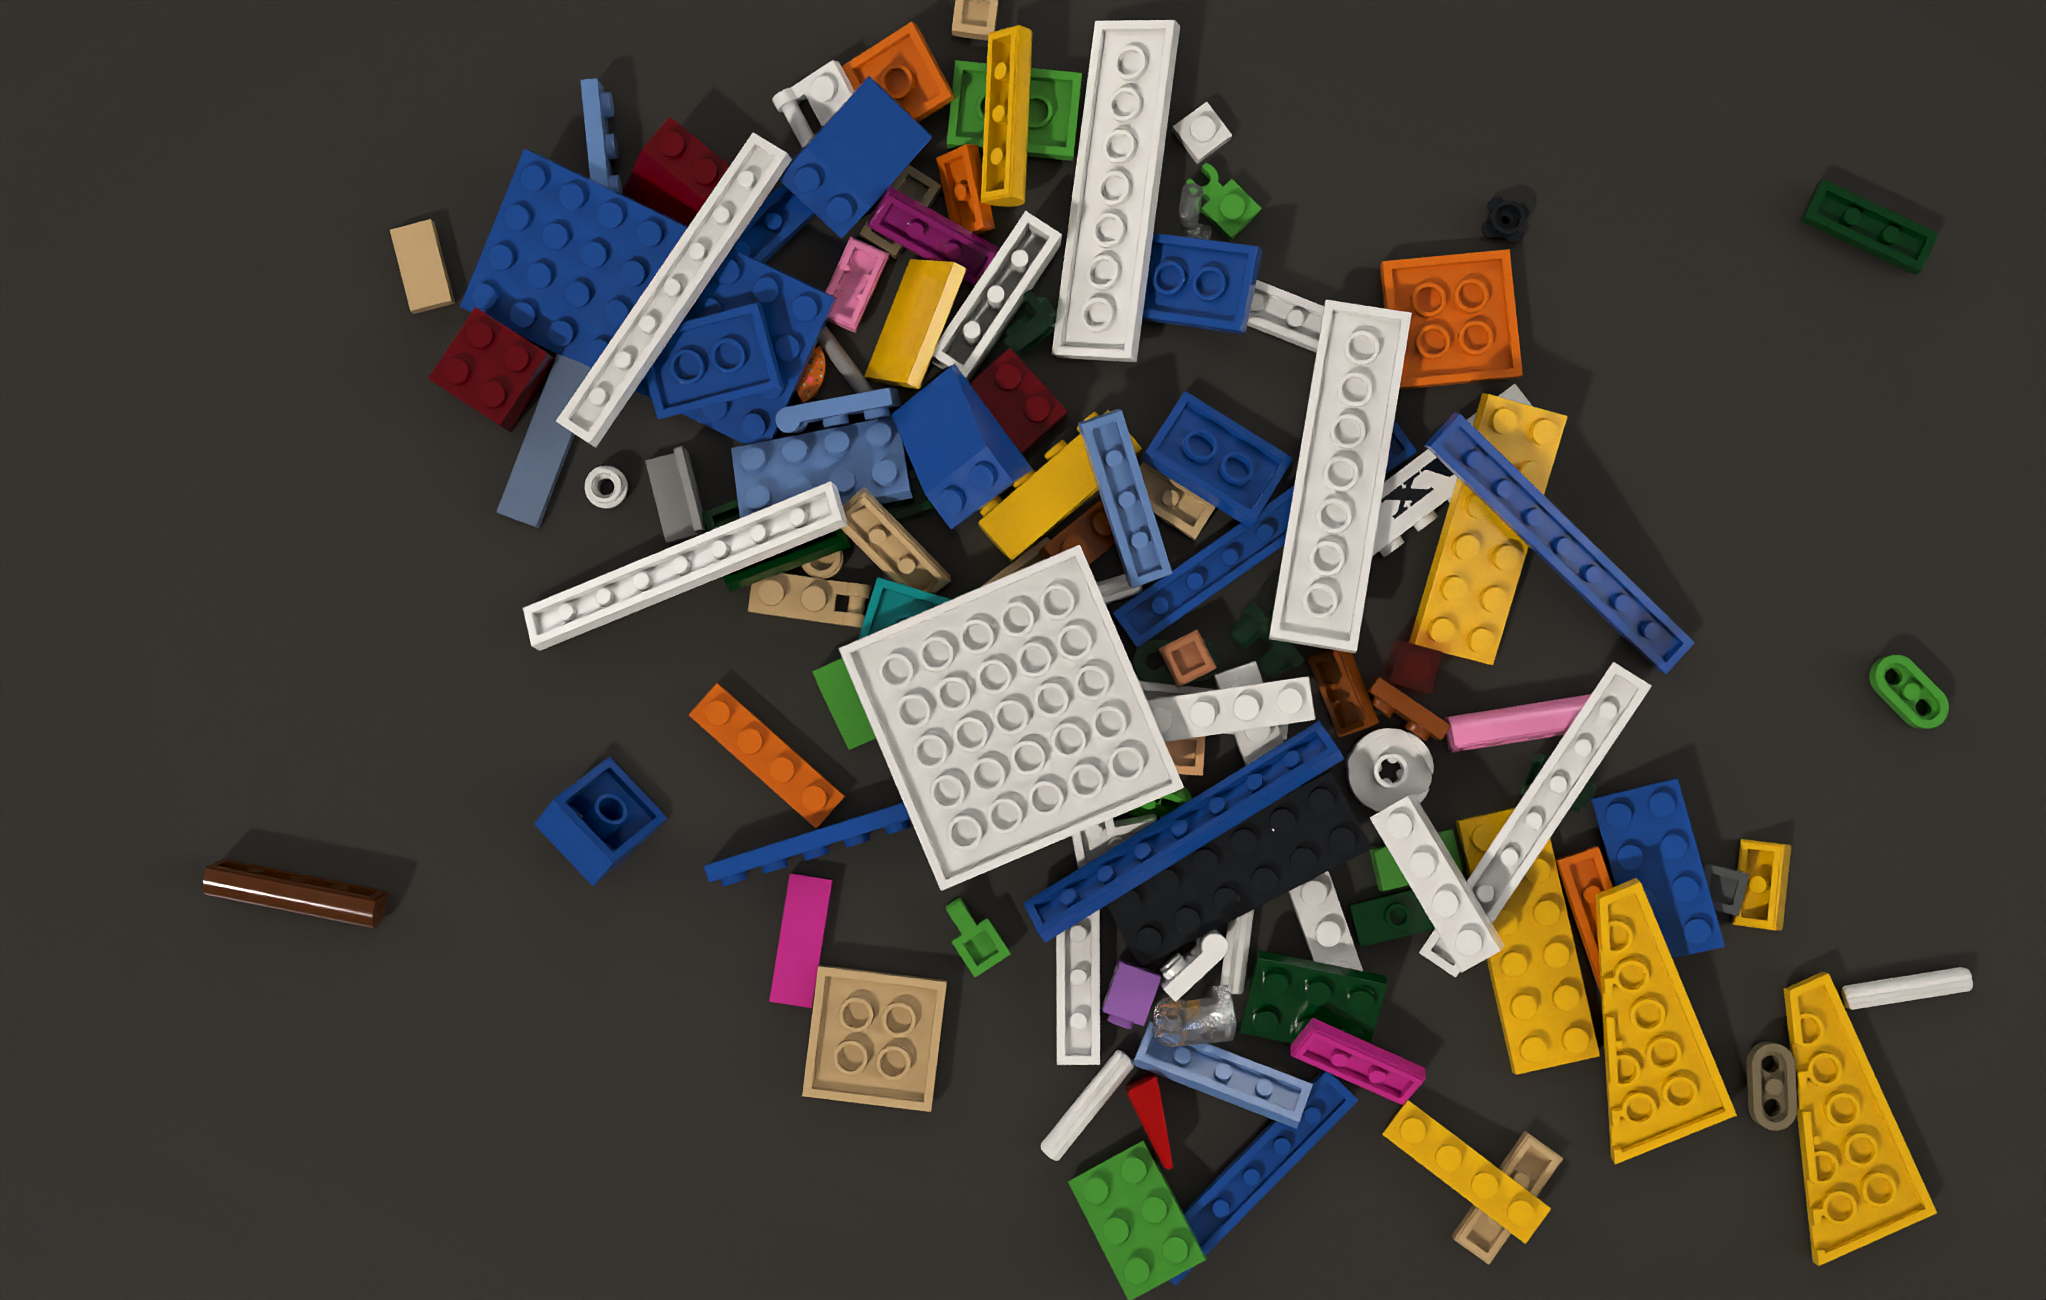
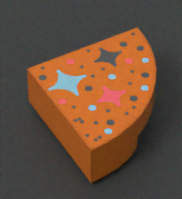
M821 346L814 349L796 390L803 404L809 403L817 396L825 379L826 359Z

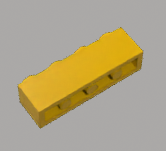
M1093 412L1085 420L1099 415L1096 412ZM1081 433L1069 444L1061 440L1044 455L1048 462L1037 472L1031 470L1014 483L1013 486L1016 490L1007 498L1002 500L1000 496H997L981 509L980 513L983 518L978 522L979 527L1011 563L1029 551L1098 491ZM1130 435L1137 457L1141 453L1142 447Z

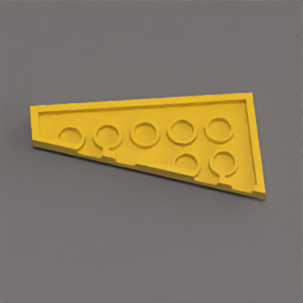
M1637 878L1595 895L1611 1159L1615 1165L1737 1116L1643 886Z
M1820 972L1784 988L1790 1052L1794 1057L1796 1069L1797 1119L1813 1263L1818 1266L1937 1214L1829 973Z

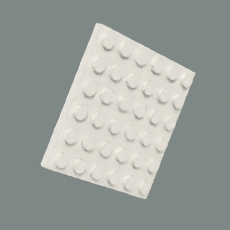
M1080 545L838 648L941 891L1184 788Z

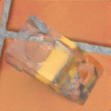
M1213 986L1210 998L1188 1001L1179 998L1176 1002L1171 997L1162 999L1154 1009L1152 1024L1154 1037L1159 1043L1173 1047L1233 1041L1237 1024L1230 986Z

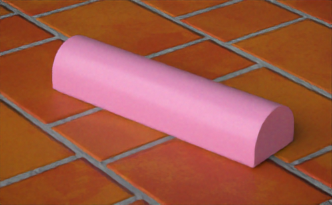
M1591 694L1445 717L1444 721L1451 725L1445 734L1448 751L1454 753L1565 735Z

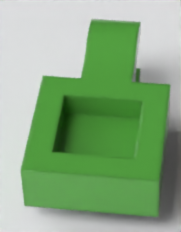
M961 897L946 906V911L961 932L951 939V942L974 977H977L1011 955L1010 950L988 916L976 923Z

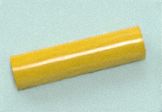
M1021 25L988 33L981 202L993 206L1012 207L1025 203L1033 32Z

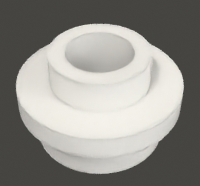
M600 466L592 470L587 476L585 493L589 501L594 505L604 509L614 508L626 498L628 482L625 475L617 468ZM606 480H611L614 483V490L609 495H603L600 491L601 484Z

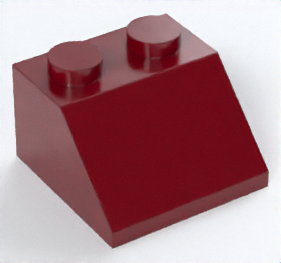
M669 116L642 148L622 192L625 196L689 226L730 165Z

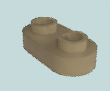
M1771 1041L1758 1043L1750 1050L1746 1063L1749 1113L1752 1119L1760 1126L1772 1131L1783 1130L1793 1123L1797 1115L1795 1060L1792 1053L1780 1044ZM1771 1055L1774 1064L1771 1069L1764 1070L1762 1066L1763 1059ZM1769 1099H1774L1775 1109L1767 1114L1764 1110V1105Z

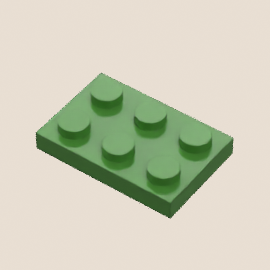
M955 60L952 91L956 99L951 102L947 135L948 149H957L965 144L978 145L979 152H983L987 63ZM1031 68L1028 157L1073 161L1082 73Z
M1145 1140L1068 1181L1128 1300H1133L1207 1260Z

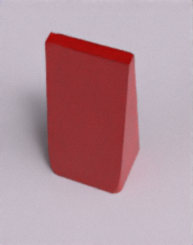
M1151 1072L1127 1084L1125 1090L1164 1169L1167 1168L1169 1170L1173 1168L1161 1094L1158 1078L1155 1073Z

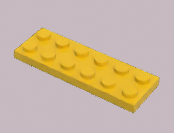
M1482 393L1473 427L1543 495L1545 494L1568 416ZM1458 477L1409 643L1493 665L1529 546Z
M1515 808L1455 821L1468 878ZM1549 839L1492 925L1505 946L1500 952L1487 958L1511 1069L1515 1075L1600 1056L1551 839Z

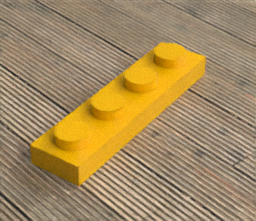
M1407 1100L1382 1132L1383 1136L1525 1244L1551 1210L1548 1205L1410 1100Z

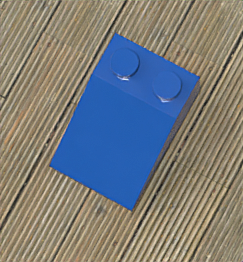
M869 75L792 159L779 178V181L842 239L929 142L932 135Z
M955 364L951 365L891 414L925 495L950 529L973 516L1033 470Z

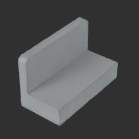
M683 446L673 448L674 453L645 460L667 544L691 539L708 532L702 515L704 509L690 454Z

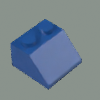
M609 756L554 798L534 825L592 886H595L626 860L668 818Z

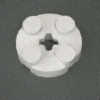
M1381 728L1367 733L1354 744L1351 753L1346 758V778L1355 798L1362 805L1380 812L1411 794H1414L1419 803H1421L1430 789L1434 763L1428 748L1417 736L1401 729ZM1385 759L1389 763L1398 762L1401 769L1396 772L1398 780L1393 783L1390 779H1381L1378 772L1382 770L1381 762Z

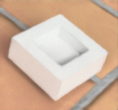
M1205 102L1172 128V132L1196 164L1231 140L1232 137L1230 131L1208 102Z

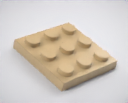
M819 965L802 1096L931 1112L947 980Z

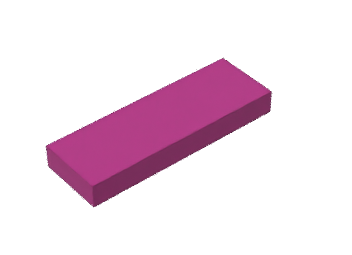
M790 873L769 1002L807 1008L813 1007L817 971L821 960L833 879Z
M1315 1018L1309 1021L1290 1045L1292 1057L1401 1105L1406 1103L1426 1079L1424 1067Z

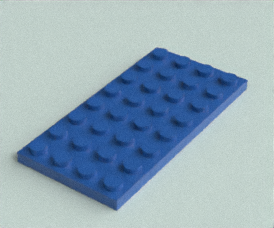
M524 149L460 307L470 312L476 307L518 335L592 368L689 226L530 149ZM732 247L682 322L761 302L784 387L681 414L745 445L774 440L779 430L775 422L777 412L784 407L790 406L837 297ZM644 377L635 391L652 399L646 377Z

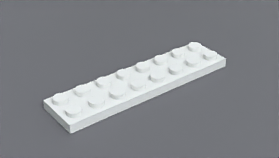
M1175 20L1095 21L1051 353L1057 358L1137 362L1180 25Z
M1325 300L1269 639L1350 653L1357 652L1412 314L1410 312Z

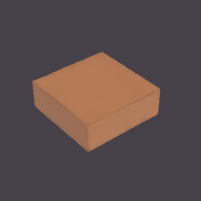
M1198 629L1158 649L1177 688L1217 668Z

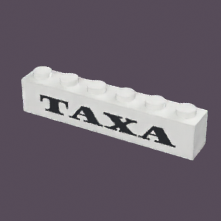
M1513 384L1498 396L1532 406L1516 384ZM1476 413L1467 419L1472 426ZM1429 449L1384 482L1372 556L1377 552H1380L1383 557L1389 555L1404 543L1400 536L1412 526L1419 532L1439 517L1434 511L1435 508L1446 500L1450 503L1457 476Z

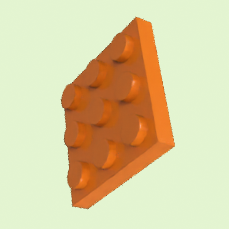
M1510 249L1381 262L1380 273L1384 309L1412 313L1399 390L1519 379L1523 376Z

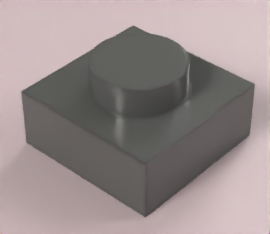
M1705 862L1704 873L1715 910L1739 916L1750 874L1745 871Z

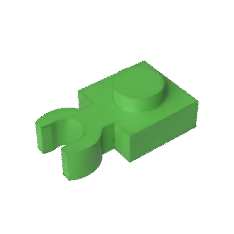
M1205 163L1201 168V172L1207 176L1209 184L1198 186L1189 178L1186 181L1185 187L1193 197L1204 198L1207 201L1202 207L1201 213L1231 241L1260 213L1262 208L1233 179L1223 187L1218 182L1216 169L1212 165Z

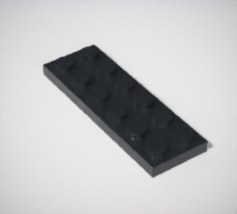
M1328 770L1112 901L1107 907L1141 968L1372 849L1331 770Z

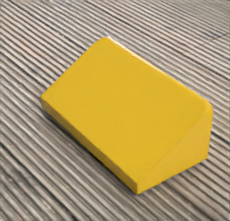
M1741 839L1738 870L1748 872L1750 875L1739 916L1733 915L1732 917L1733 925L1775 931L1783 929L1791 845Z

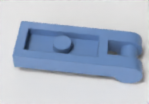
M884 388L784 407L777 412L775 422L777 427L783 432L803 433L809 429L811 423L823 421L824 428L849 424L848 416L864 413L865 420L890 416L889 408L901 406L899 389Z

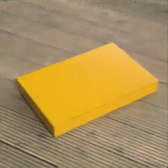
M910 259L864 377L876 383L914 389L921 387L966 272L965 267L955 262Z

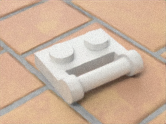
M831 60L794 86L778 92L772 98V101L778 112L784 113L803 148L814 136V133L798 104L807 98L821 126H823L853 94L854 89L840 63Z
M1216 929L1195 939L1196 945L1187 954L1182 956L1179 952L1176 953L1160 968V971L1163 973L1160 984L1175 1002L1226 955L1228 942Z

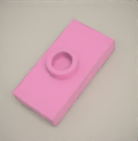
M850 236L826 289L827 293L837 297L827 321L856 333L890 253Z

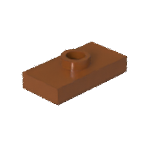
M1329 649L1307 658L1338 738L1379 723L1352 653Z

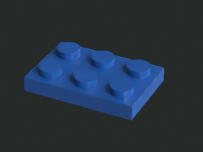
M1153 233L1142 320L1245 335L1263 251L1259 246Z
M761 302L682 322L645 375L658 420L784 387Z
M1186 391L1183 392L1141 459L1147 465L1249 528L1257 520L1293 460L1288 454Z

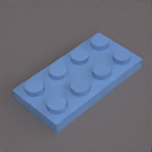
M892 416L731 448L740 518L830 481L837 486L842 505L863 487L881 504L913 498L905 446Z

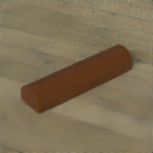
M221 859L205 867L203 877V892L207 896L374 929L380 925L383 919L388 893L385 890L228 859Z

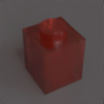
M1401 640L1393 642L1383 680L1395 688L1421 695L1432 694L1443 652Z

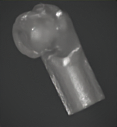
M1193 183L1186 184L1182 188L1179 206L1183 237L1210 240L1211 226L1199 224L1203 189L1201 186Z

